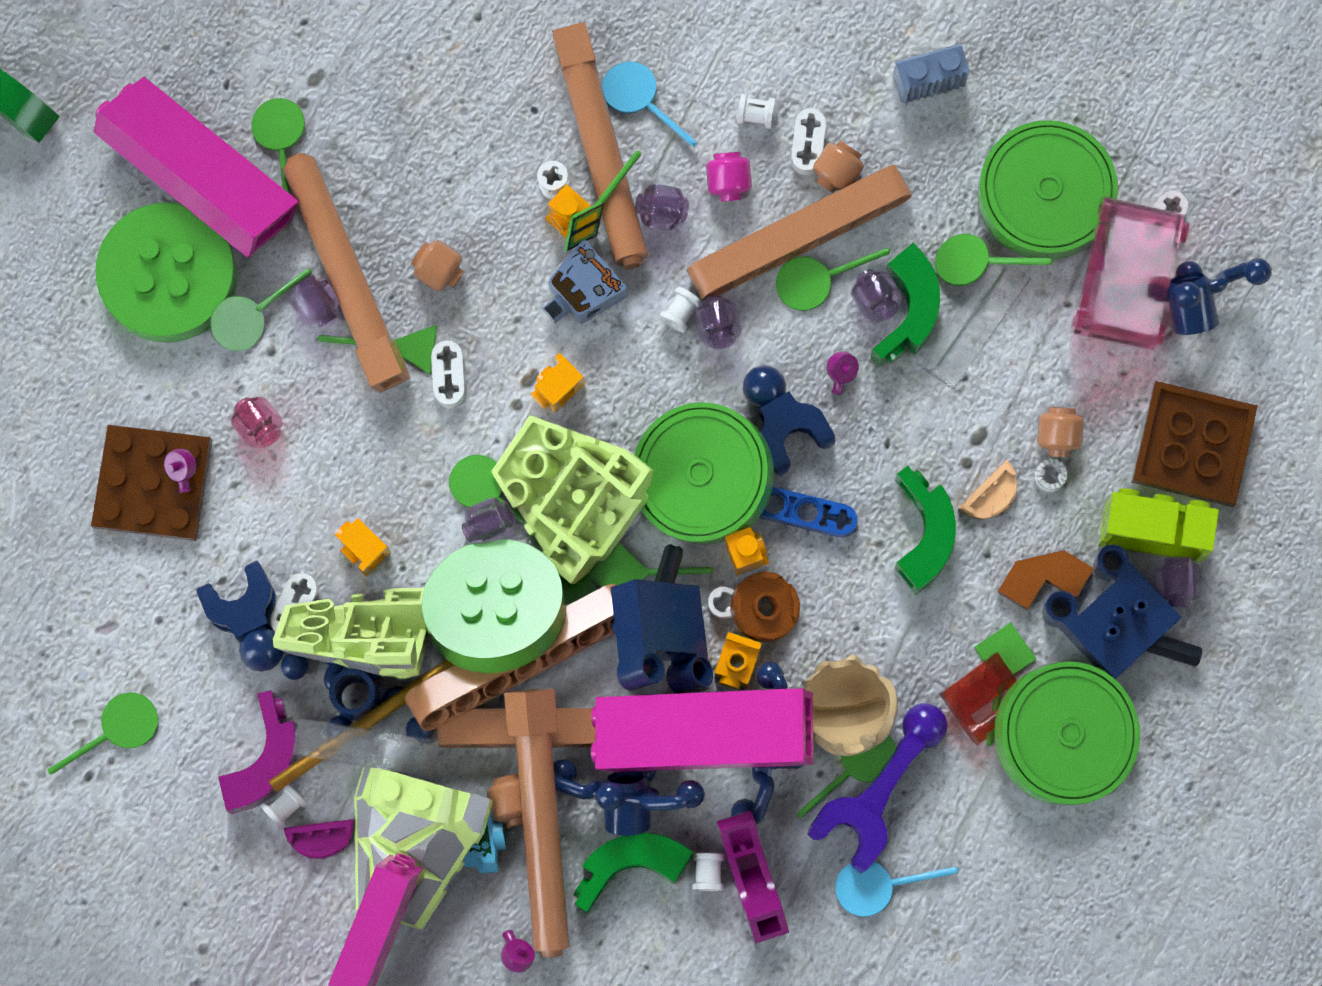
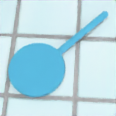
M623 62L615 65L607 72L602 88L606 102L610 107L622 113H635L647 107L692 147L697 145V142L651 103L656 94V80L653 73L646 66L637 62Z
M873 862L868 870L861 874L854 870L850 863L841 870L837 877L835 886L836 896L841 906L849 913L861 917L873 916L881 912L888 905L892 896L893 886L957 874L959 870L957 867H951L891 879L886 869L876 862Z

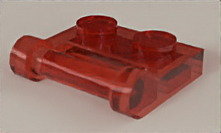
M996 652L941 691L939 695L969 738L976 745H979L987 739L986 735L995 729L998 709L979 723H976L971 715L1005 690L1008 691L1017 679L998 652Z

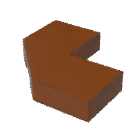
M1065 550L1018 560L1014 563L997 593L1026 611L1044 582L1060 591L1069 592L1076 599L1094 568Z

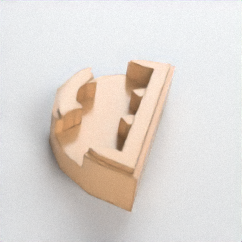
M1006 460L958 510L970 518L980 520L995 518L1005 512L1014 500L1017 489L1016 473L1009 461Z

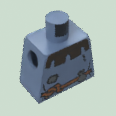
M584 239L549 279V289L556 297L542 307V310L554 324L569 312L582 324L624 300L628 296L627 286Z

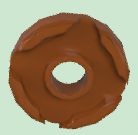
M762 571L747 576L736 586L731 596L730 612L734 624L743 635L754 641L771 642L785 637L792 630L793 626L796 625L800 615V601L796 589L791 583L788 584L777 573ZM761 597L767 598L772 602L773 612L770 616L762 615L758 609V601Z

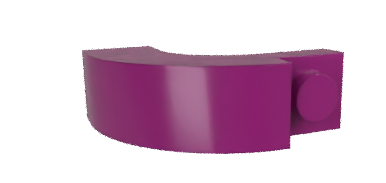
M272 690L257 693L266 728V743L262 754L248 768L218 776L225 808L230 814L255 808L272 798L276 792L268 781L297 761L299 752L298 725L294 721L282 723V719L287 718L283 698H276V694Z
M751 810L717 821L730 871L755 944L789 933L783 907L765 859Z

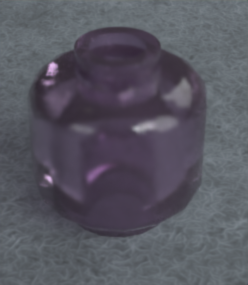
M651 183L636 198L635 211L637 214H640L643 225L649 228L674 230L680 223L685 222L688 215V199L683 195L682 190L675 186Z
M873 269L863 271L857 276L851 290L853 300L866 319L882 322L893 317L899 310L902 294L887 271H874Z
M313 274L291 288L293 294L289 297V304L303 325L308 326L316 322L320 328L336 318L333 311L340 305L332 286L326 278L319 277L316 279Z
M719 295L710 296L695 310L694 319L698 337L701 342L709 345L711 348L724 349L730 347L741 335L742 325L736 303L730 299Z
M491 497L468 507L465 511V522L461 524L466 539L470 543L475 541L477 544H486L510 538L513 531L512 527L516 526V520L506 501L500 502L497 498Z
M1192 557L1164 558V563L1156 567V591L1165 600H1168L1172 607H1190V600L1201 597L1202 569L1200 565L1193 563Z

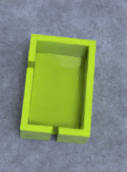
M1121 488L1118 492H1112L1104 504L1098 546L1105 547L1115 544L1127 551L1202 563L1213 551L1219 509L1210 508V503L1190 500L1189 504L1181 505L1179 502H1175L1174 497L1169 495L1155 494L1153 498L1139 496L1140 492L1137 490Z

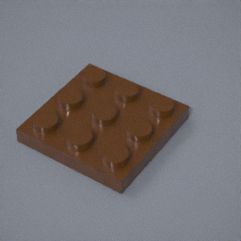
M1155 381L1131 483L1234 507L1237 502L1258 405Z
M108 425L91 527L94 529L196 541L212 446L211 437ZM174 449L188 450L196 461L195 474L188 479L191 488L188 492L180 493L178 481L172 480L165 471V457Z

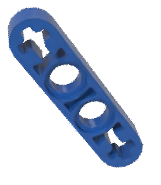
M773 487L771 496L775 495L783 500V509L776 514H771L764 509L759 517L760 519L840 538L850 536L857 526V514L852 507L846 504ZM803 504L814 505L818 512L816 519L811 522L802 521L797 514L799 507ZM823 507L830 508L827 516L838 517L840 512L846 513V519L851 521V525H845L843 530L837 529V522L826 519V527L819 525L823 518Z

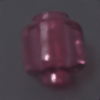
M261 396L241 399L235 405L230 421L232 428L245 444L250 447L261 448L268 447L278 440L283 424L281 415L267 399Z

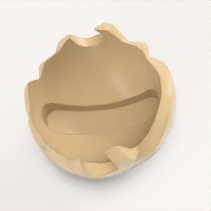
M850 655L848 658L839 661H824L818 664L814 674L804 682V689L813 692V742L833 755H858L881 744L889 736L898 714V698L891 681L879 675L878 667L865 665L857 655Z

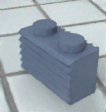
M956 44L896 61L893 76L901 102L906 104L908 100L913 102L914 99L926 98L927 95L932 97L934 93L939 95L940 91L945 93L947 89L952 91L953 87L956 89L959 86L965 87L970 69L962 45Z

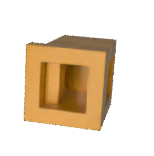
M566 184L548 203L549 214L545 217V220L567 238L571 216L591 205Z
M561 353L555 356L556 366L554 368L548 366L536 377L538 383L535 385V390L530 394L543 409L549 406L555 413L585 385L584 376Z
M359 518L353 523L347 521L335 533V537L343 545L340 549L341 553L354 565L360 561L361 564L358 568L365 577L391 553L388 546Z
M751 527L725 537L724 545L736 576L769 564L764 541L757 531H752Z
M728 632L714 672V677L720 678L719 684L734 690H739L740 686L748 688L762 643ZM740 656L744 664L739 668H735L730 664L731 658Z

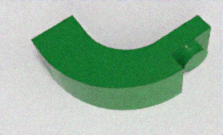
M0 69V116L22 135L40 143L60 116L24 85Z
M914 242L887 264L886 274L904 294L907 301L908 314L899 327L872 349L871 358L879 367L886 361L890 364L897 361L906 352L905 345L914 355L920 351L933 331L939 312L940 288L937 275L928 258Z
M907 465L897 473L895 482L920 512L924 533L920 543L898 560L894 569L914 594L917 595L930 585L945 567L955 541L956 520L951 500L943 486L940 484L929 492L927 488L930 485L919 470L913 472Z
M652 833L620 836L612 839L595 850L582 865L583 869L593 876L590 880L584 877L573 894V896L578 898L575 906L588 914L607 883L616 874L629 868L651 870L670 883L675 884L692 858L693 851L673 839Z

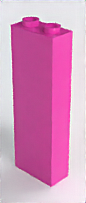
M143 76L134 84L128 83L116 98L110 102L108 100L103 102L96 110V122L93 133L247 258L292 222L298 204L297 199L146 77Z
M804 688L596 697V707H593L591 712L592 725L596 728L595 742L591 747V757L595 764V769L604 772L814 765L813 692Z
M396 853L395 856L390 854L376 865L328 986H376L423 868L415 865L416 861L413 858L401 853Z

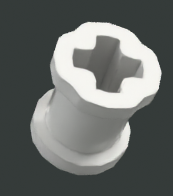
M741 94L737 124H743L745 121L764 124L765 128L771 129L775 98L765 101L748 98L747 94Z
M548 161L540 166L537 173L539 189L544 197L552 200L566 184L569 185L567 169L558 161ZM553 176L559 177V181H555L553 185L548 184L547 180H552Z
M677 287L674 291L676 296L667 310L659 314V318L671 328L684 333L687 330L686 323L695 309H699L703 303L690 291Z
M288 784L268 803L263 802L260 807L280 828H283L286 825L285 820L300 806L305 807L308 803Z
M716 853L693 854V860L696 861V883L692 884V890L724 891V885L721 884V862L725 860V855Z

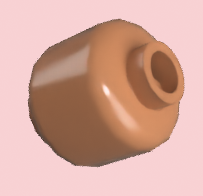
M841 140L837 144L828 143L813 165L814 172L820 176L816 182L834 193L836 188L841 190L853 184L864 168V164L860 160L862 154Z
M439 240L433 241L431 244L425 242L411 263L415 267V278L435 291H442L448 285L454 288L464 273V270L459 268L462 263L461 254Z
M1048 407V412L1039 416L1038 445L1041 448L1049 449L1048 456L1069 457L1070 451H1076L1082 447L1083 417L1076 414L1075 408Z
M512 774L492 780L493 786L488 788L487 798L493 799L490 810L493 820L496 822H506L507 828L522 826L519 775Z

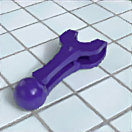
M920 703L911 707L904 715L902 721L904 736L901 737L893 755L878 776L855 798L840 797L826 803L810 825L807 835L813 840H821L836 825L844 824L851 827L858 835L859 841L858 848L851 859V865L860 874L868 870L887 844V829L882 814L895 785L910 763L923 749L938 745L947 733L948 723L943 711L930 703Z

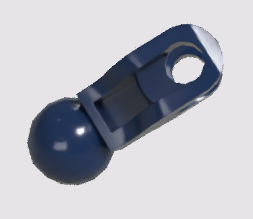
M760 365L752 368L746 374L742 390L747 401L759 408L757 413L763 422L761 434L771 451L775 474L782 476L789 471L790 459L787 456L784 441L790 433L798 431L807 433L817 446L822 449H828L835 445V435L822 411L814 405L796 401L790 391L786 393V381L778 369L768 365Z
M255 560L245 566L244 571L247 576L248 587L245 594L238 600L226 601L220 599L218 593L209 583L198 587L197 594L204 612L213 626L223 632L234 634L240 643L239 653L245 666L253 671L263 672L272 670L280 663L283 651L273 646L275 632L270 624V615L275 608L277 596L263 567Z

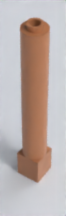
M582 22L552 30L596 196L599 199L624 165L596 67V59L586 23ZM625 176L604 203L602 218L615 265L623 266L625 270H629L643 265V260L648 257V252L628 179Z
M305 153L295 154L287 159V164L283 167L284 175L294 198L298 200L297 206L358 348L355 351L371 388L380 393L410 379L411 376L396 341L390 337L313 156H306Z
M528 689L504 693L508 736H515L533 948L534 951H541L542 957H557L563 955V949L569 948V935L551 733L558 732L554 689Z

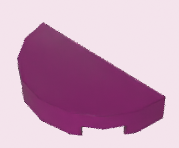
M349 819L286 827L283 829L287 842L297 853L309 859L324 860L338 855L348 846L354 834L355 820Z

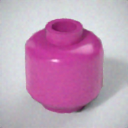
M740 152L713 154L714 159L706 164L709 193L720 195L721 202L741 200V193H746L752 188L750 161L745 157H741Z

